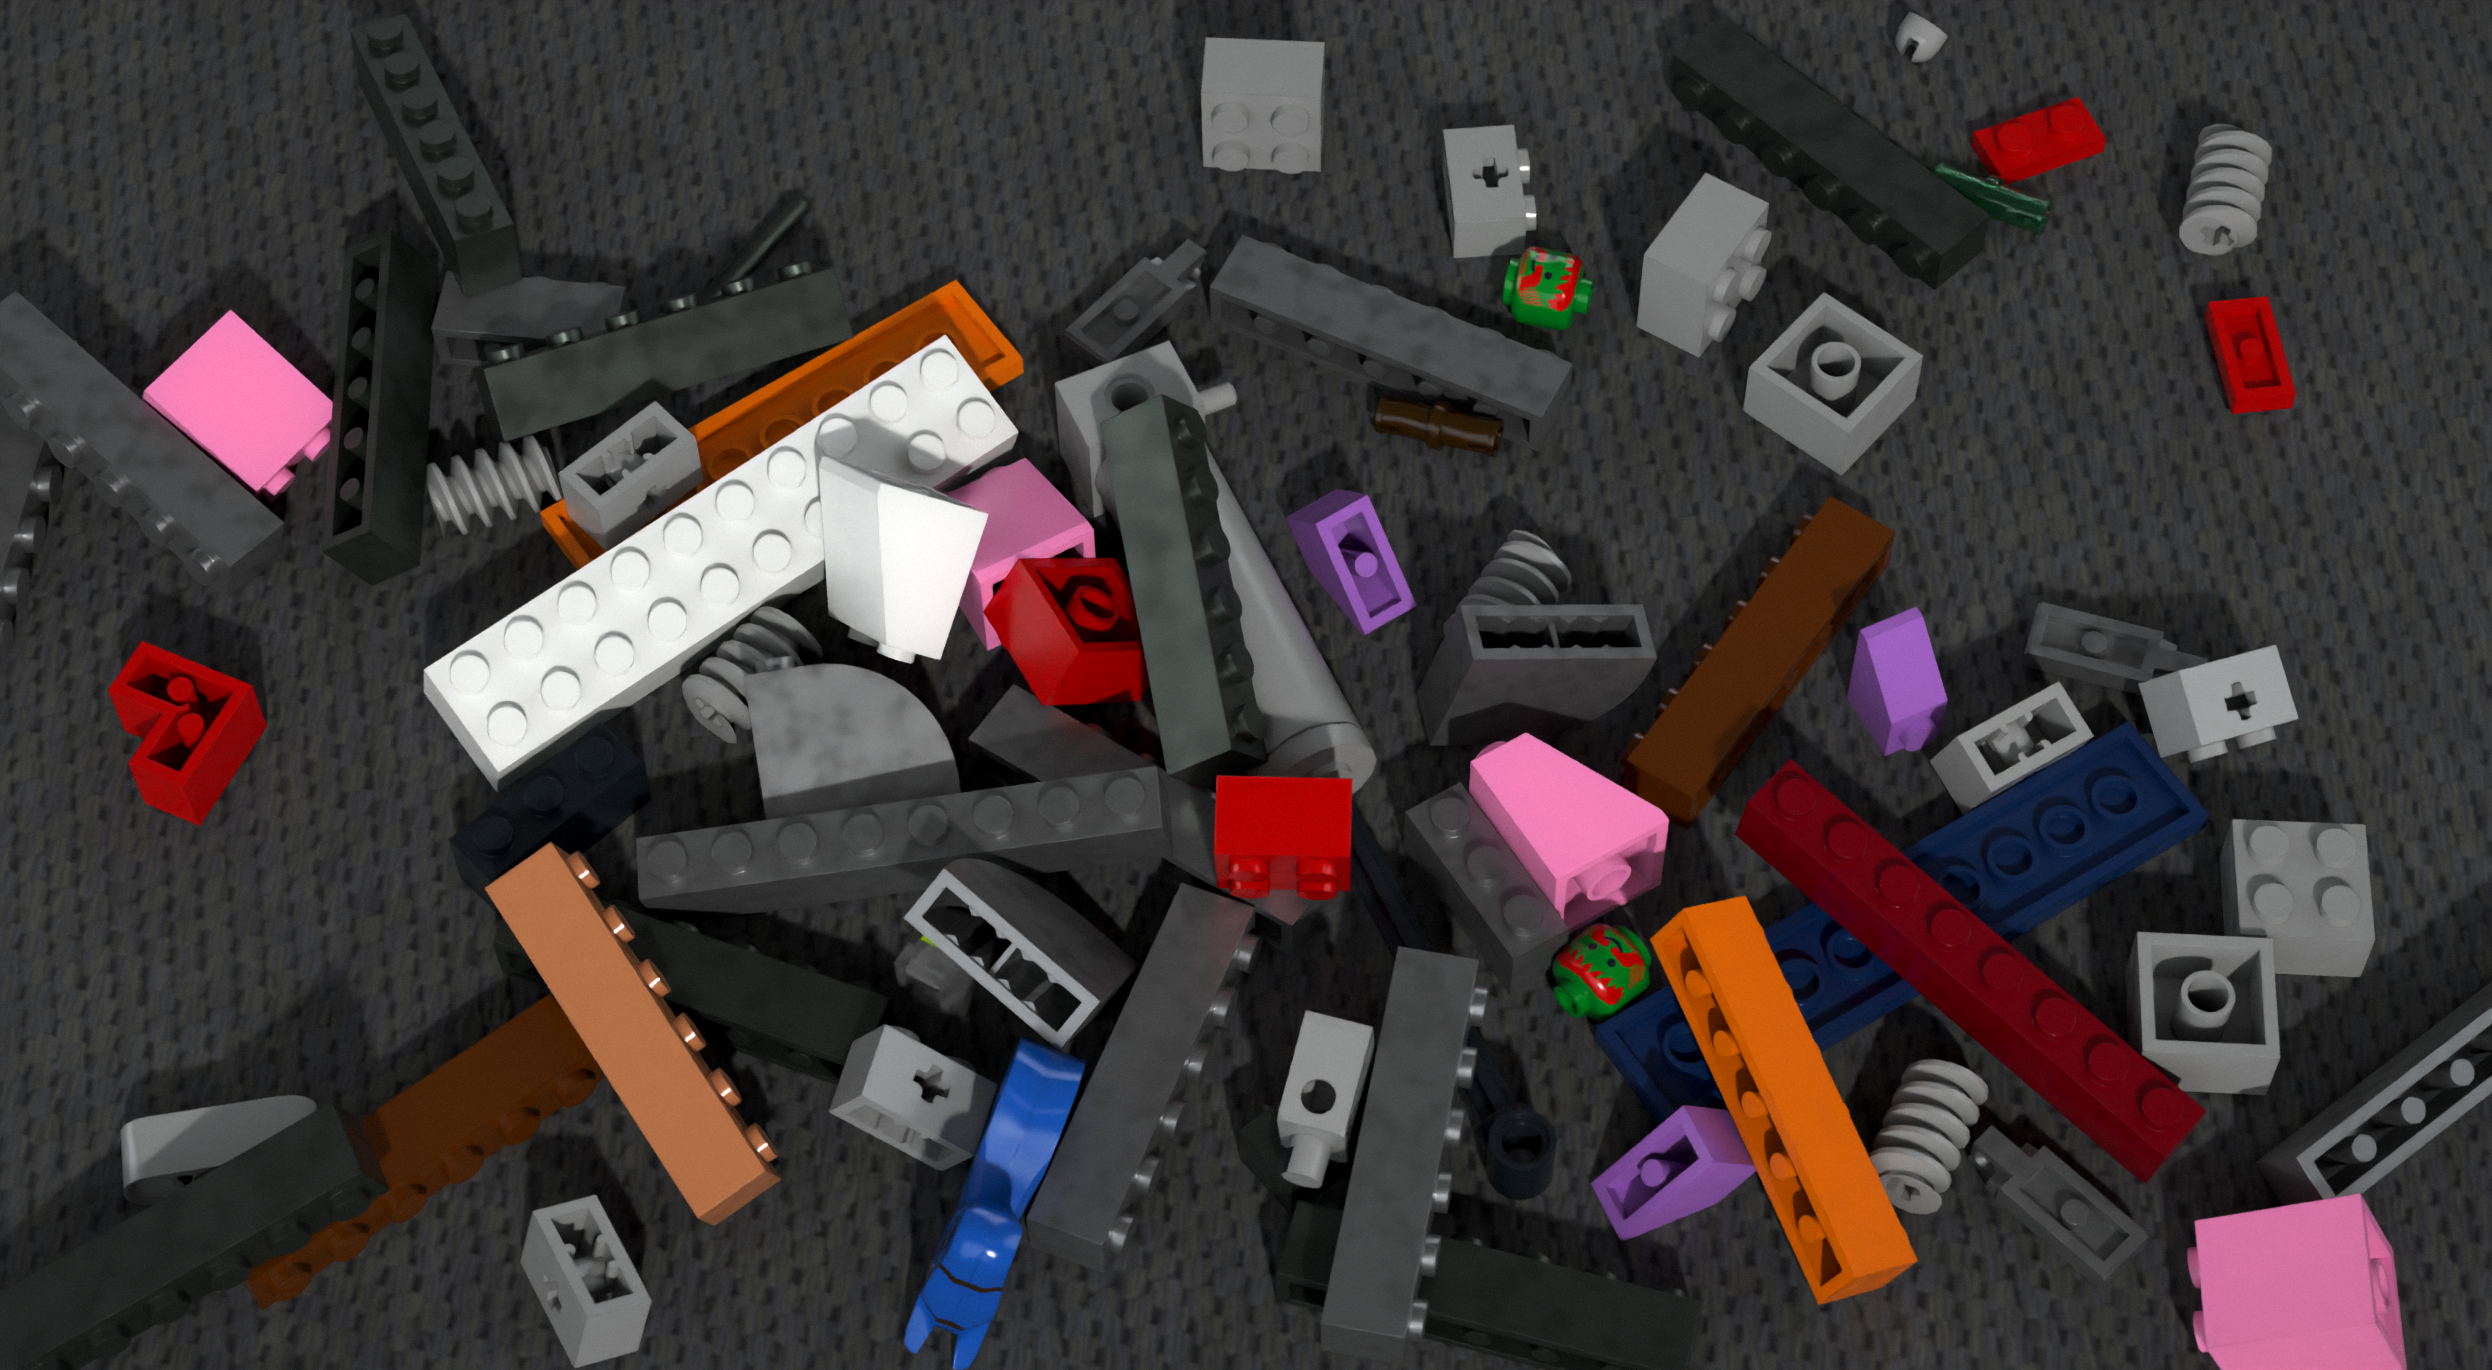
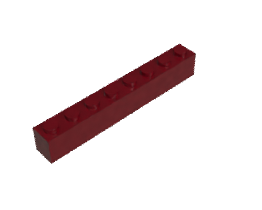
M1790 759L1747 802L1735 832L1739 839L2143 1183L2146 1184L2184 1143L2207 1111L1794 761Z

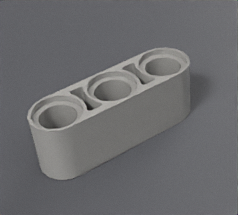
M285 1095L147 1116L132 1120L121 1129L123 1196L128 1201L136 1204H155L318 1110L317 1104L312 1099L304 1096Z

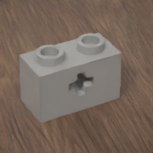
M1514 125L1443 129L1442 172L1453 258L1523 254L1525 251L1526 231L1536 230V204L1533 194L1524 195L1522 184H1529L1530 182L1529 154L1527 148H1517Z
M656 401L558 473L568 516L605 551H609L629 538L704 481L696 437Z
M2277 645L2182 669L2138 683L2160 758L2187 751L2190 763L2228 753L2225 740L2235 738L2238 749H2243L2277 739L2273 726L2299 719Z
M2058 681L1957 736L1933 757L1930 763L1964 816L2077 751L2094 735Z
M884 1024L852 1042L829 1113L937 1170H946L975 1156L997 1084L977 1074L975 1067L969 1062L953 1056H944L920 1043V1038L914 1032L899 1026Z
M597 1195L532 1211L520 1263L574 1369L638 1351L652 1300Z

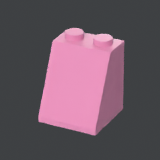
M231 309L148 386L142 396V400L258 501L264 497L270 503L274 502L295 480L296 475L290 471L305 456L312 462H315L330 448L333 402Z
M1026 457L1008 466L995 467L987 471L980 479L954 491L942 492L989 514L959 602L960 608L987 651L1001 645V642L983 611L1018 559L1096 558L1094 529L1088 520Z
M1527 732L1507 743L1505 741H1497L1488 745L1470 762V796L1567 924L1569 934L1661 885L1669 819L1658 807Z
M2361 1194L2195 1220L2197 1246L2188 1248L2187 1259L2193 1285L2196 1289L2201 1288L2203 1310L2194 1311L2193 1313L2194 1332L2200 1351L2202 1353L2209 1352L2221 1370H2407L2393 1249Z

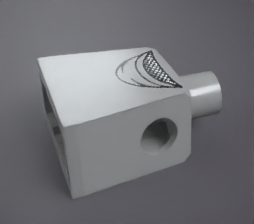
M1308 1010L1305 1011L1277 1118L1281 1145L1289 1149L1281 1174L1287 1181L1304 1187L1320 1188L1329 1159L1338 1162H1348L1365 1110L1376 1056L1373 1027Z

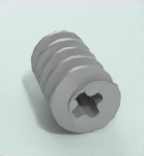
M2215 124L2204 127L2198 136L2199 146L2195 151V164L2191 170V183L2187 189V202L2183 207V220L2179 226V237L2185 247L2193 252L2212 256L2224 255L2232 251L2233 248H2241L2252 243L2256 238L2258 232L2257 221L2261 217V202L2265 197L2264 185L2268 181V166L2272 162L2273 157L2270 145L2256 134L2245 132L2243 129L2230 124Z
M532 434L523 436L522 453L520 455L517 454L508 441L499 442L497 462L492 460L484 448L475 450L474 469H470L459 455L451 457L450 476L446 477L435 462L427 464L426 486L444 540H446L447 521L451 520L462 535L470 533V520L473 513L477 514L486 527H491L494 525L496 506H500L510 520L518 518L519 499L524 498L535 513L542 511V492L548 491L556 502L563 499L549 451L546 446L542 448Z
M1514 529L1507 536V542H1504L1495 552L1494 560H1491L1482 570L1481 578H1478L1469 588L1468 596H1465L1456 606L1455 614H1452L1446 620L1443 633L1446 635L1460 605H1556L1559 602L1558 592H1564L1571 585V574L1550 546L1541 538L1527 531Z
M768 606L758 608L750 618L751 623L742 624L733 634L734 640L724 641L716 651L717 657L707 658L699 668L700 674L690 675L682 684L683 697L696 720L728 743H737L736 734L730 725L732 722L745 730L752 728L749 709L747 708L748 702L743 675L757 673L756 661L794 656L795 667L805 666L799 655L811 662H818L824 655L821 646L814 636L795 618L779 609Z
M1937 1059L1919 1060L1909 1064L1902 1075V1085L1899 1086L1892 1098V1107L1884 1116L1882 1121L1883 1129L1875 1137L1872 1143L1873 1151L1868 1155L1878 1172L1879 1179L1891 1204L1912 1214H1929L1936 1212L1941 1207L1942 1200L1938 1193L1945 1192L1950 1187L1952 1180L1948 1171L1955 1170L1959 1165L1961 1155L1958 1149L1964 1148L1971 1138L1967 1127L1974 1126L1978 1121L1980 1113L1977 1105H1982L1989 1096L1988 1085L1980 1076L1955 1063Z

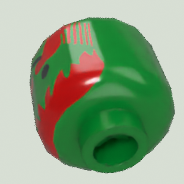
M1529 247L1524 251L1520 259L1511 258L1504 284L1502 304L1511 306L1512 317L1519 323L1559 331L1566 330L1572 325L1576 313L1588 314L1594 279L1583 277V262L1575 254L1540 247Z
M1606 924L1591 925L1555 957L1552 963L1553 977L1557 983V986L1553 989L1554 996L1560 1006L1572 1017L1579 1019L1586 1015L1596 1022H1605L1626 1010L1645 993L1650 984L1648 967L1651 964V956L1643 942L1628 928L1621 925L1614 927Z

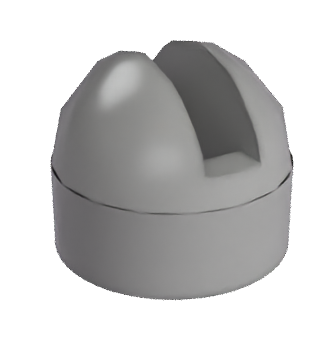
M1908 12L1896 33L1895 45L1900 55H1903L1910 45L1914 46L1916 50L1911 61L1924 62L1938 53L1948 37L1941 29L1915 13Z

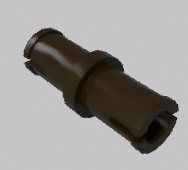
M1383 394L1376 412L1375 432L1424 441L1427 444V448L1441 451L1443 446L1486 454L1488 457L1495 458L1503 437L1504 427L1502 426L1504 420L1497 417L1494 419L1452 410L1451 403L1438 400L1433 406Z

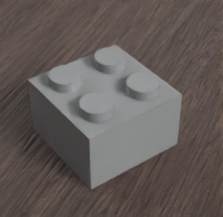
M1206 37L1201 85L1203 167H1219L1225 171H1240L1244 168L1271 169L1287 174H1296L1302 171L1321 172L1324 129L1325 42Z
M1705 172L1644 253L1637 327L1699 358L1712 340L1719 343L1722 342L1734 323L1736 307L1742 299L1749 302L1752 301L1764 282L1766 269L1761 267V261L1771 239V231L1766 229L1769 203Z
M1823 292L1749 367L1743 411L1842 476L1915 400L1923 355Z
M2232 819L2219 856L2224 935L2273 938L2275 974L2361 977L2375 942L2365 824Z
M2137 932L2125 968L2128 1045L2182 1091L2266 1095L2280 1060L2273 938Z

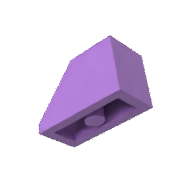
M1336 489L1285 517L1308 569L1362 635H1367L1417 606L1367 494Z
M1917 606L1859 631L1847 698L1884 756L1903 748L1910 752L1917 751L1934 741L1938 734L1941 733L1948 702L1925 621Z
M1683 1105L1595 1179L1591 1186L1619 1239L1626 1241L1719 1203L1757 1170L1729 1110Z

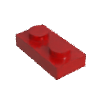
M2075 97L1973 133L1971 146L1997 187L2000 188L2104 151L2106 137L2080 98Z
M2268 296L2208 302L2204 318L2231 414L2292 408L2296 391Z

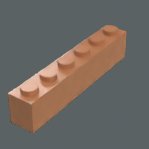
M550 842L485 887V890L696 1217L715 1226L781 1180V1177L771 1163L779 1154L769 1137L756 1122L747 1127L734 1106L742 1101V1097L727 1074L720 1067L711 1072L698 1051L707 1045L691 1019L685 1013L675 1017L663 998L671 989L658 968L649 958L641 963L628 945V942L636 936L627 920L613 904L606 909L603 907L592 890L600 884V880L593 868L579 851L569 855Z

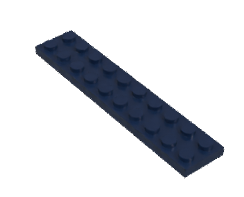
M2127 721L1904 849L1901 853L2009 943L2204 829L2209 813L2133 725ZM1814 902L1764 930L1768 944L1786 982L1792 989L1794 999L1821 1052L1921 994ZM1671 984L1596 1026L1594 1040L1659 1125L1683 1105L1723 1110L1727 1108Z

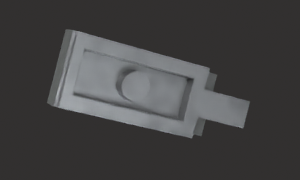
M1188 238L1164 261L1159 257L1151 261L1144 257L1065 329L1063 333L1064 345L1095 368L1138 352L1178 315L1197 294L1198 285L1196 283L1208 272L1205 260L1206 250Z
M2042 602L2038 603L2022 666L2142 695L2138 683L2207 663V658L2176 651V644L2163 639V631Z
M1993 1125L1973 1143L1968 1160L1989 1178L1985 1187L1996 1197V1201L2099 1290H2102L2145 1246L2149 1238L2147 1232L2045 1145L2038 1150L2029 1143H2026L2020 1149Z

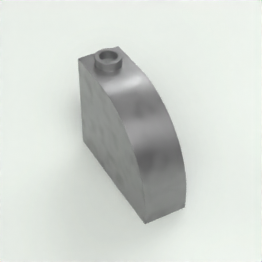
M1460 605L1417 692L1429 745H1490L1497 741H1505L1507 743L1526 732L1536 738L1551 736L1583 725L1613 709L1639 687L1657 659L1643 605Z
M794 656L756 661L757 673L743 675L766 820L961 793L955 758L940 724L916 696L892 679L871 670L844 664L825 663L795 667Z
M963 858L948 864L904 917L907 922L1058 1051L1100 1013L1139 966L1137 962L1089 921L1049 891L1007 868L984 860Z

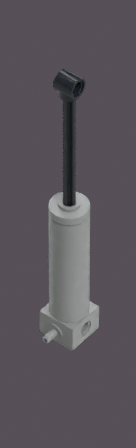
M1170 341L1055 382L1060 454L1093 517L1109 512L1120 534V524L1100 422L1160 394L1197 409L1204 423L1205 415L1235 405L1237 402L1235 389L1229 382L1197 392ZM1205 442L1210 472L1213 474L1219 489V497L1216 502L1221 527L1230 544L1231 553L1228 562L1233 588L1237 592L1242 604L1240 623L1245 648L1250 653L1254 664L1252 683L1257 708L1262 713L1266 724L1264 743L1268 762L1246 772L1248 776L1352 778V794H1354L1373 773L1377 761L1373 748ZM1352 800L1351 880L1394 961L1398 946L1434 952ZM1470 1026L1467 1046L1478 1048L1471 1089L1462 1088L1481 1122L1475 1133L1487 1154L1486 1174L1488 1181L1499 1194L1509 1199L1526 1200L1535 1198L1544 1192L1552 1181L1557 1143L1554 1126L1545 1116L1531 1110L1528 1104L1516 1103L1475 1026ZM1521 1148L1531 1151L1536 1157L1531 1160L1520 1161L1509 1157L1506 1153L1512 1149Z

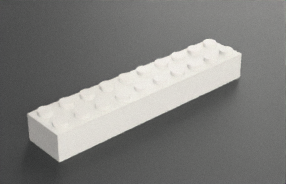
M945 334L425 668L424 693L496 792H499L570 746L599 722L603 724L718 649L724 641L732 640L734 638L733 634L742 624L751 623L750 618L758 608L768 606L779 609L826 578L819 465L822 456L925 485L939 492H951L971 483L1009 458L1019 431Z

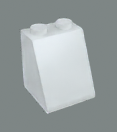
M822 456L819 465L829 616L850 626L849 638L878 647L876 652L886 657L913 664L916 654L940 660L989 514L931 487Z

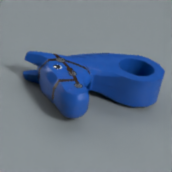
M1021 1037L997 1093L974 1161L970 1167L958 1209L944 1229L908 1322L903 1343L907 1350L914 1355L917 1354L934 1326L958 1335L952 1369L963 1370L969 1368L975 1359L990 1322L996 1314L1024 1230L1019 1223L1046 1172L1082 1078L1085 1068L1084 1060Z

